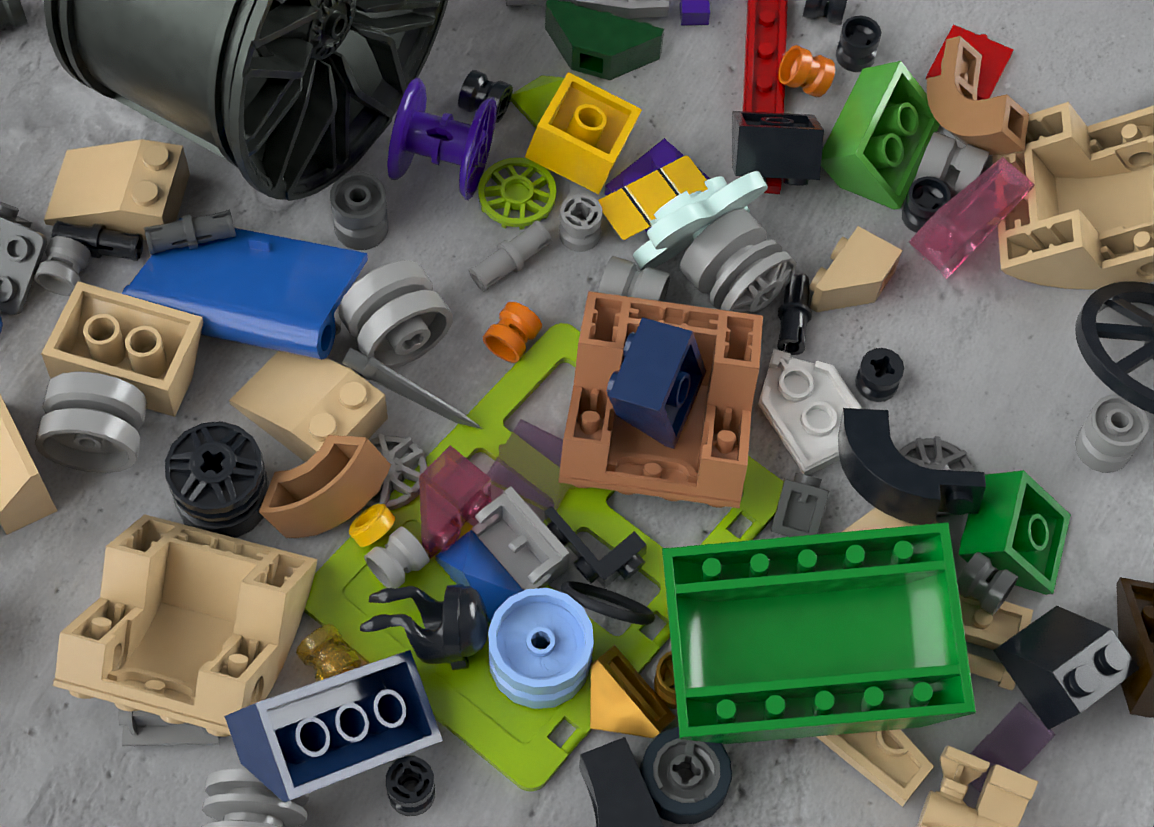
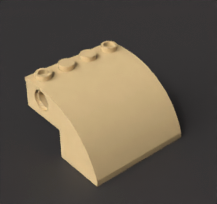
M1069 102L1029 114L1025 150L1011 154L992 155L1001 270L1005 274L1019 280L1064 289L1093 290L1118 282H1154V105L1089 126L1084 123Z
M144 514L106 545L100 598L60 632L53 686L69 690V693L77 698L91 699L95 697L113 702L117 708L124 711L142 710L160 715V718L167 723H189L206 728L207 732L214 736H231L224 716L265 700L283 668L305 610L316 571L317 559Z

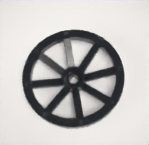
M1130 281L1106 285L1089 296L1077 317L1075 334L1079 350L1088 366L1106 386L1131 404L1154 414V390L1128 375V373L1149 360H1154V316L1131 304L1143 303L1154 306V284ZM1109 307L1141 326L1097 323L1096 317L1100 311ZM1099 338L1145 341L1144 346L1115 363L1105 351Z

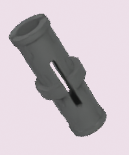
M230 209L193 218L191 214L182 216L183 220L144 227L151 255L189 246L190 250L199 248L198 244L236 237Z

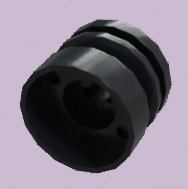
M218 421L201 423L184 431L172 443L165 459V479L184 525L234 538L252 531L264 518L259 513V510L270 485L261 450L253 436L240 426Z

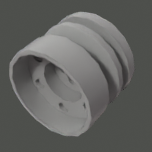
M742 208L734 209L722 215L695 238L680 262V271L703 294L710 293L709 302L716 309L756 315L766 308L787 286L796 271L797 262L786 251L782 252V247L774 239L766 240L767 231L748 211Z
M240 768L219 770L210 773L206 779L205 792L210 797L204 800L202 811L206 816L217 821L204 824L201 827H296L303 825L307 820V812L302 806H305L309 801L310 793L283 802L251 772Z

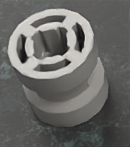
M575 194L563 201L560 208L559 237L563 245L568 249L576 252H585L593 249L598 244L601 237L602 207L598 200L587 194Z
M55 236L51 238L45 251L47 260L40 263L34 278L47 291L62 296H71L77 282L81 281L78 274L86 269L91 253L86 246L76 240Z
M402 526L389 535L385 548L376 546L364 556L368 567L376 578L386 588L394 589L400 587L405 582V573L419 571L429 563V557L422 545Z

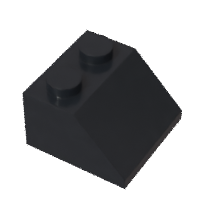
M732 111V169L735 176L742 177L748 173L759 171L765 182H767V178H783V183L795 186L808 185L809 180H820L824 129L815 115Z
M1059 606L1050 609L993 650L1048 730L1079 715L1139 670V667L1111 628Z

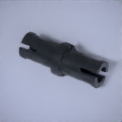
M58 220L52 229L51 238L63 236L76 240L88 248L93 258L100 259L102 255L138 261L142 254V234L108 230L103 224L95 223L92 227Z

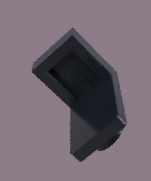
M552 506L544 511L545 519L548 522L547 527L564 547L567 545L578 557L573 564L590 584L597 580L605 589L620 575L624 580H627L645 564L642 557L646 554L647 545L635 531L601 560H598Z

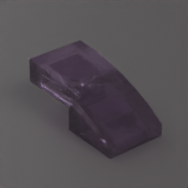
M1019 702L970 753L973 756L990 762L987 771L970 782V784L980 793L990 766L996 764L1020 774L1056 734L1051 729L1048 730L1041 720Z

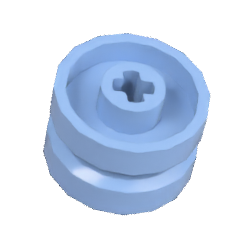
M550 588L526 589L509 597L495 611L488 630L490 674L498 689L514 703L532 709L554 708L572 699L585 685L592 663L593 629L583 606L566 593Z

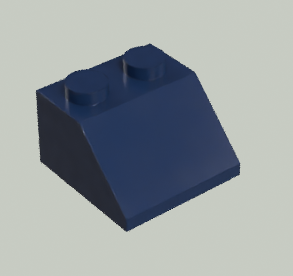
M642 317L636 332H631L626 340L624 361L620 370L614 371L609 379L607 396L618 417L664 446L675 449L706 374V369L693 331Z

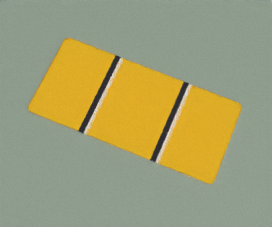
M685 155L598 201L602 207V213L621 239L626 240L651 227L649 221L656 219L654 216L655 212L681 193L688 191L690 195L696 191L703 192L708 190L704 183L707 180L691 158Z

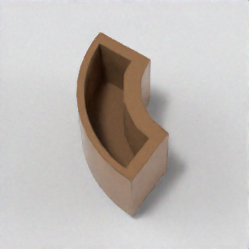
M328 435L319 451L307 462L291 470L274 472L259 513L285 538L317 536L350 519L371 498L376 496L389 472L391 464L367 437Z

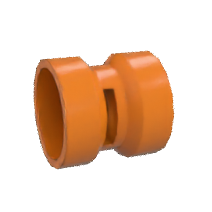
M798 45L792 46L786 52L779 67V80L782 84L792 88L800 86L803 92L816 98L821 97L827 92L835 75L833 60L822 55L813 57L809 50Z
M508 302L499 313L500 321L497 324H492L483 335V342L497 357L511 363H516L525 353L527 341L533 340L542 329V323L538 316L528 307L517 302Z

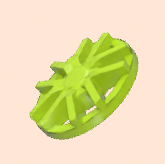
M514 157L500 160L491 165L480 179L478 198L481 210L491 219L500 223L502 228L506 229L507 226L519 227V230H523L525 226L532 225L535 221L548 218L556 201L554 178L545 167L527 158ZM514 166L526 167L527 169L521 175H518ZM504 168L510 176L506 179L498 173ZM538 172L541 177L531 182L529 179ZM490 178H492L497 184L495 186L486 187V184L490 180ZM548 184L550 196L549 193H546L539 189ZM492 196H501L500 198L488 202L485 198ZM533 200L544 202L546 205L542 207L533 202ZM504 208L503 215L497 213L495 210ZM512 209L519 210L520 218H509L510 211ZM525 210L534 213V215L525 217Z

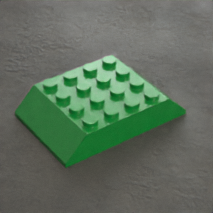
M949 522L662 548L679 736L681 740L736 744L924 727L975 714L976 708Z

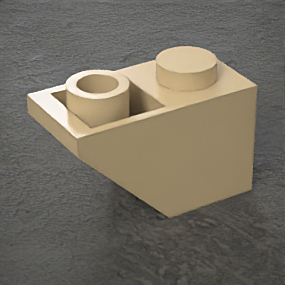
M857 226L849 239L842 237L838 241L830 257L833 260L828 269L821 267L814 276L809 287L814 292L810 309L815 312L875 303L894 275L903 250Z

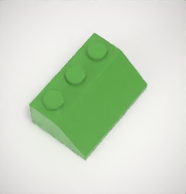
M901 61L862 69L822 149L821 166L840 188L894 210L901 208L909 188L916 177L934 131L937 132L940 126L931 113L926 92Z

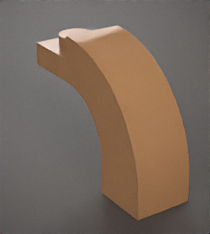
M961 36L946 39L944 58L941 62V75L927 78V100L934 118L964 145L970 144L989 152V155H1004L1024 151L1029 113L1008 94L977 100L982 55Z

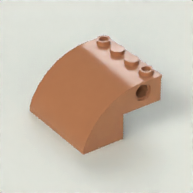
M588 291L578 342L574 385L563 438L558 482L572 484L578 488L594 487L615 490L625 495L636 493L662 497L668 501L684 500L705 503L716 508L725 506L740 508L748 465L751 411L760 367L763 316ZM642 317L693 331L706 369V374L675 449L664 446L618 417L607 396L609 379L614 371L620 370L624 361L626 340L631 332H636Z

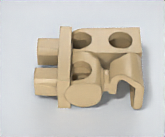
M948 745L940 756V766L943 774L940 791H929L916 827H1018L1039 781L997 764L990 766L976 806L972 808L963 801L969 788L967 785L986 772L990 762Z

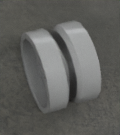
M410 260L387 263L369 272L347 291L338 307L340 319L349 333L357 338L358 347L362 354L369 358H376L390 369L404 366L434 348L447 334L453 323L452 312L443 298L433 291V283L422 266L416 261Z
M78 371L62 373L51 378L46 387L42 406L45 415L42 416L39 422L35 440L38 452L52 462L84 472H121L133 467L137 460L141 440L138 431L144 423L147 400L144 393L126 381L100 373Z

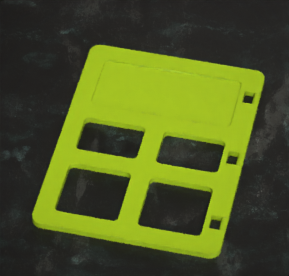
M559 323L550 327L466 415L483 429L457 424L426 457L428 478L423 490L407 505L390 510L395 516V522L380 539L368 546L360 547L350 536L314 575L304 610L305 613L368 664L411 650L435 719L517 787L529 792L543 788L585 736L587 737L593 730L590 729L591 668L585 685L572 699L554 708L532 709L514 703L498 689L490 674L488 636L482 650L468 657L469 668L453 671L448 663L426 664L417 657L404 627H389L373 632L360 631L362 623L381 614H406L420 627L425 628L420 612L412 598L396 600L390 603H369V596L386 587L372 573L364 556L376 546L385 548L389 535L401 526L406 528L426 551L429 563L419 571L405 573V582L398 588L414 586L426 592L437 601H444L446 587L457 584L435 560V556L472 530L474 526L437 498V494L474 454L479 452L485 453L548 501L576 534L588 532L610 550L614 549L634 531L646 543V554L642 557L645 564L638 571L656 584L660 590L647 607L654 615H657L667 624L651 640L640 632L645 625L632 623L622 635L614 636L589 617L592 623L594 641L592 663L615 645L639 674L645 669L670 638L662 555L663 547L607 505V500L615 490L594 487L578 488L572 484L559 483L560 469L504 426L506 420L558 365L569 363L576 368L580 331L566 323ZM748 455L740 508H732L701 545L754 540L775 516L783 481ZM418 465V466L414 469L415 471H417V472H419V473H420V465ZM408 479L403 481L410 488L416 483ZM394 490L389 500L397 499L404 494ZM742 514L752 524L738 538L728 529ZM545 519L543 523L547 526L548 522ZM566 720L576 730L561 747H558L549 737L562 721Z

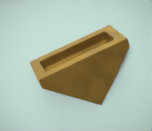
M615 645L591 664L590 729L654 738L676 718Z

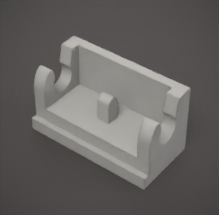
M512 486L507 488L502 495L485 506L475 516L479 522L472 528V531L523 590L545 588L568 570L570 552Z

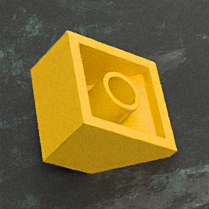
M568 72L538 123L525 158L599 195L642 109Z

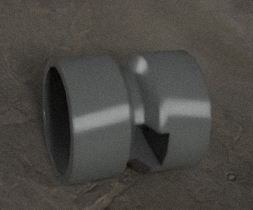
M351 172L341 176L334 182L330 190L334 231L338 240L346 247L354 250H368L378 246L388 233L386 192L382 182L374 175L365 172Z

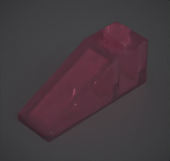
M1002 157L942 206L911 238L909 244L920 257L947 280L1035 185Z

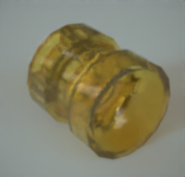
M333 624L324 625L313 631L296 649V654L304 665L313 666L316 671L315 679L317 682L356 669L362 664L353 649H346L344 645H341L343 637Z

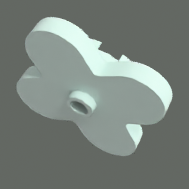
M760 172L748 173L727 184L722 176L704 181L708 190L703 192L696 191L690 195L688 191H685L662 206L654 214L656 219L649 221L652 226L647 231L650 240L633 254V258L640 270L642 271L646 267H657L689 247L708 225L722 215L734 209L742 208L750 212L747 205L762 195L768 188Z

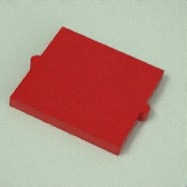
M953 24L946 39L961 36L982 55L977 100L988 99L1000 80L1014 49L988 39L986 34L978 35ZM946 39L927 73L926 80L927 78L941 75V62L944 58Z

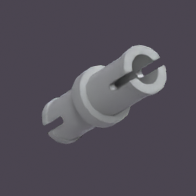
M535 221L529 228L511 241L503 240L497 245V251L475 267H471L469 269L471 278L482 291H487L490 286L512 270L517 273L524 268L526 260L552 243L551 235L542 223Z

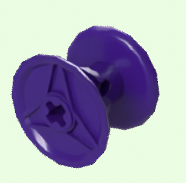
M417 77L408 85L398 107L388 150V177L391 180H398L405 175L415 154L431 158L432 163L435 165H439L440 161L460 166L459 191L464 199L469 200L473 197L479 185L489 156L496 121V101L494 97L484 100L477 109L472 124L456 121L450 113H444L442 117L425 113L427 102L426 87L422 80Z

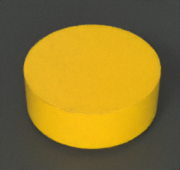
M375 504L363 511L352 522L349 528V535L360 547L368 546L380 539L395 522V516L385 504Z

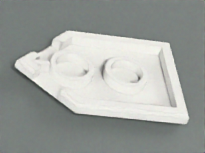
M774 349L758 405L802 473L810 475L840 460L838 432L843 408L862 409V407L834 365L820 361L811 363L790 357V353Z

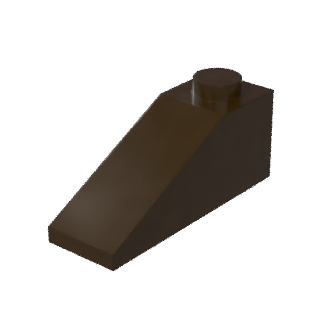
M1120 577L1116 583L1118 639L1139 667V670L1120 684L1130 714L1154 718V583Z

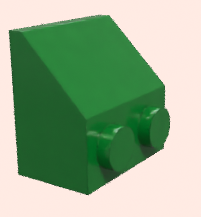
M1024 470L985 474L986 489L978 514H968L964 533L960 539L958 555L968 563L974 554L979 551L990 558L992 566L998 570L1007 569L1018 576L1015 586L1045 595L1054 594L1071 514Z

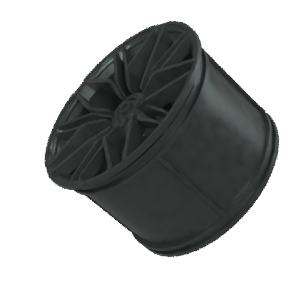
M44 0L46 28L55 56L72 78L103 96L117 100L225 158L239 168L243 178L260 193L270 198L292 201L314 195L336 182L361 160L390 125L405 90L413 79L419 77L441 26L448 0Z

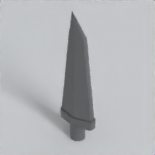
M351 347L345 355L342 363L359 372L361 377L369 381L371 380L455 423L483 429L462 412L383 365L376 358H369Z

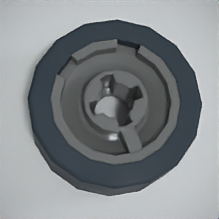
M679 727L659 734L647 746L640 766L641 775L659 817L675 824H696L712 817L723 805L732 781L731 760L723 744L681 740ZM687 768L693 772L694 777L689 779L688 784L681 783L682 778L677 772L678 770Z

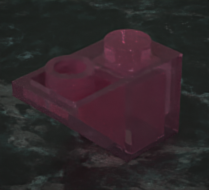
M451 445L419 476L422 547L429 559L440 549L444 552L450 548L459 538L462 526L470 518L476 520L475 516L492 502L491 478Z

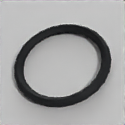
M575 581L564 582L561 585V592L568 594L584 608L599 614L639 625H648L655 620L654 613L648 607L616 592ZM586 595H589V596H592V597H596V598H599V599H602V600H605V601L614 603V604L619 605V606H621V607H624V608H626V609H628V610H630V611H627V610H624V609H620V608H617V607H614V606H611V605L602 603V602L597 601V600H595V599H592V598H590V597H588V596H586Z

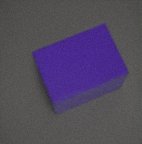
M680 0L681 26L709 25V0Z

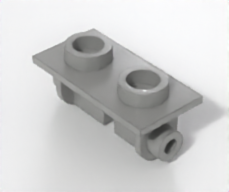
M119 709L118 721L119 725H123L122 746L219 745V736L208 733L206 728L189 723H167L160 718V715L142 710L124 711Z

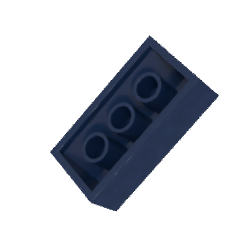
M411 650L256 702L224 716L240 763L283 802L293 800L443 741Z

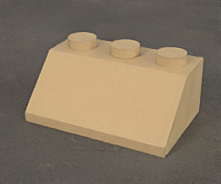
M78 281L41 355L50 379L62 373L78 371L116 377L134 385L144 393L147 400L146 409L175 417L192 381L203 318Z
M0 394V524L6 535L57 512V509Z

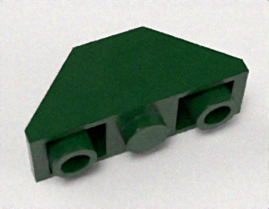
M547 0L545 30L573 71L612 80L655 62L661 57L664 37L663 28L653 26L647 22H637L618 17L609 12H600L577 6L568 1Z

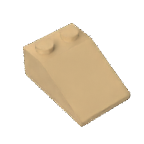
M139 139L67 150L44 218L45 224L54 226L57 220L92 227L95 223L103 224L108 230L142 234L143 240H146L144 227L172 223L177 220L190 176L183 145Z
M278 351L229 400L230 405L304 462H307L319 451L328 435L367 437L369 439L388 419L385 394L352 369L328 358L321 360Z

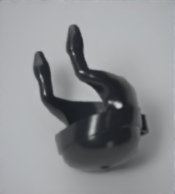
M463 584L448 585L445 590L444 601H437L426 592L414 586L396 589L385 588L369 596V603H390L406 598L413 599L425 628L420 627L406 614H381L362 623L360 631L373 632L389 627L402 626L417 657L426 664L448 663L453 671L469 668L468 657L482 650L487 641L489 625L486 607L479 592L470 586H464Z

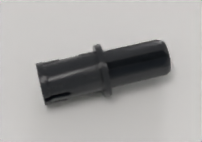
M803 273L799 275L793 274L790 282L785 287L784 304L778 308L781 328L777 348L779 351H783L786 343L785 352L791 355H799L805 351L806 326L812 318V311L808 307L810 294L809 277Z

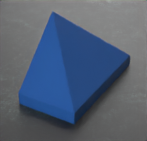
M472 530L435 556V560L456 584L470 586L479 592L486 607L490 624L495 611L509 597L524 591Z

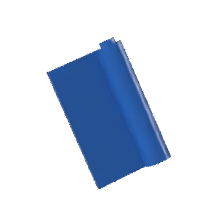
M234 228L236 237L208 241L198 244L199 248L191 250L187 246L152 254L130 285H127L122 292L124 295L202 317L201 335L323 360L330 354L335 340L334 313L339 307L343 296L351 288L368 261V255L365 252Z

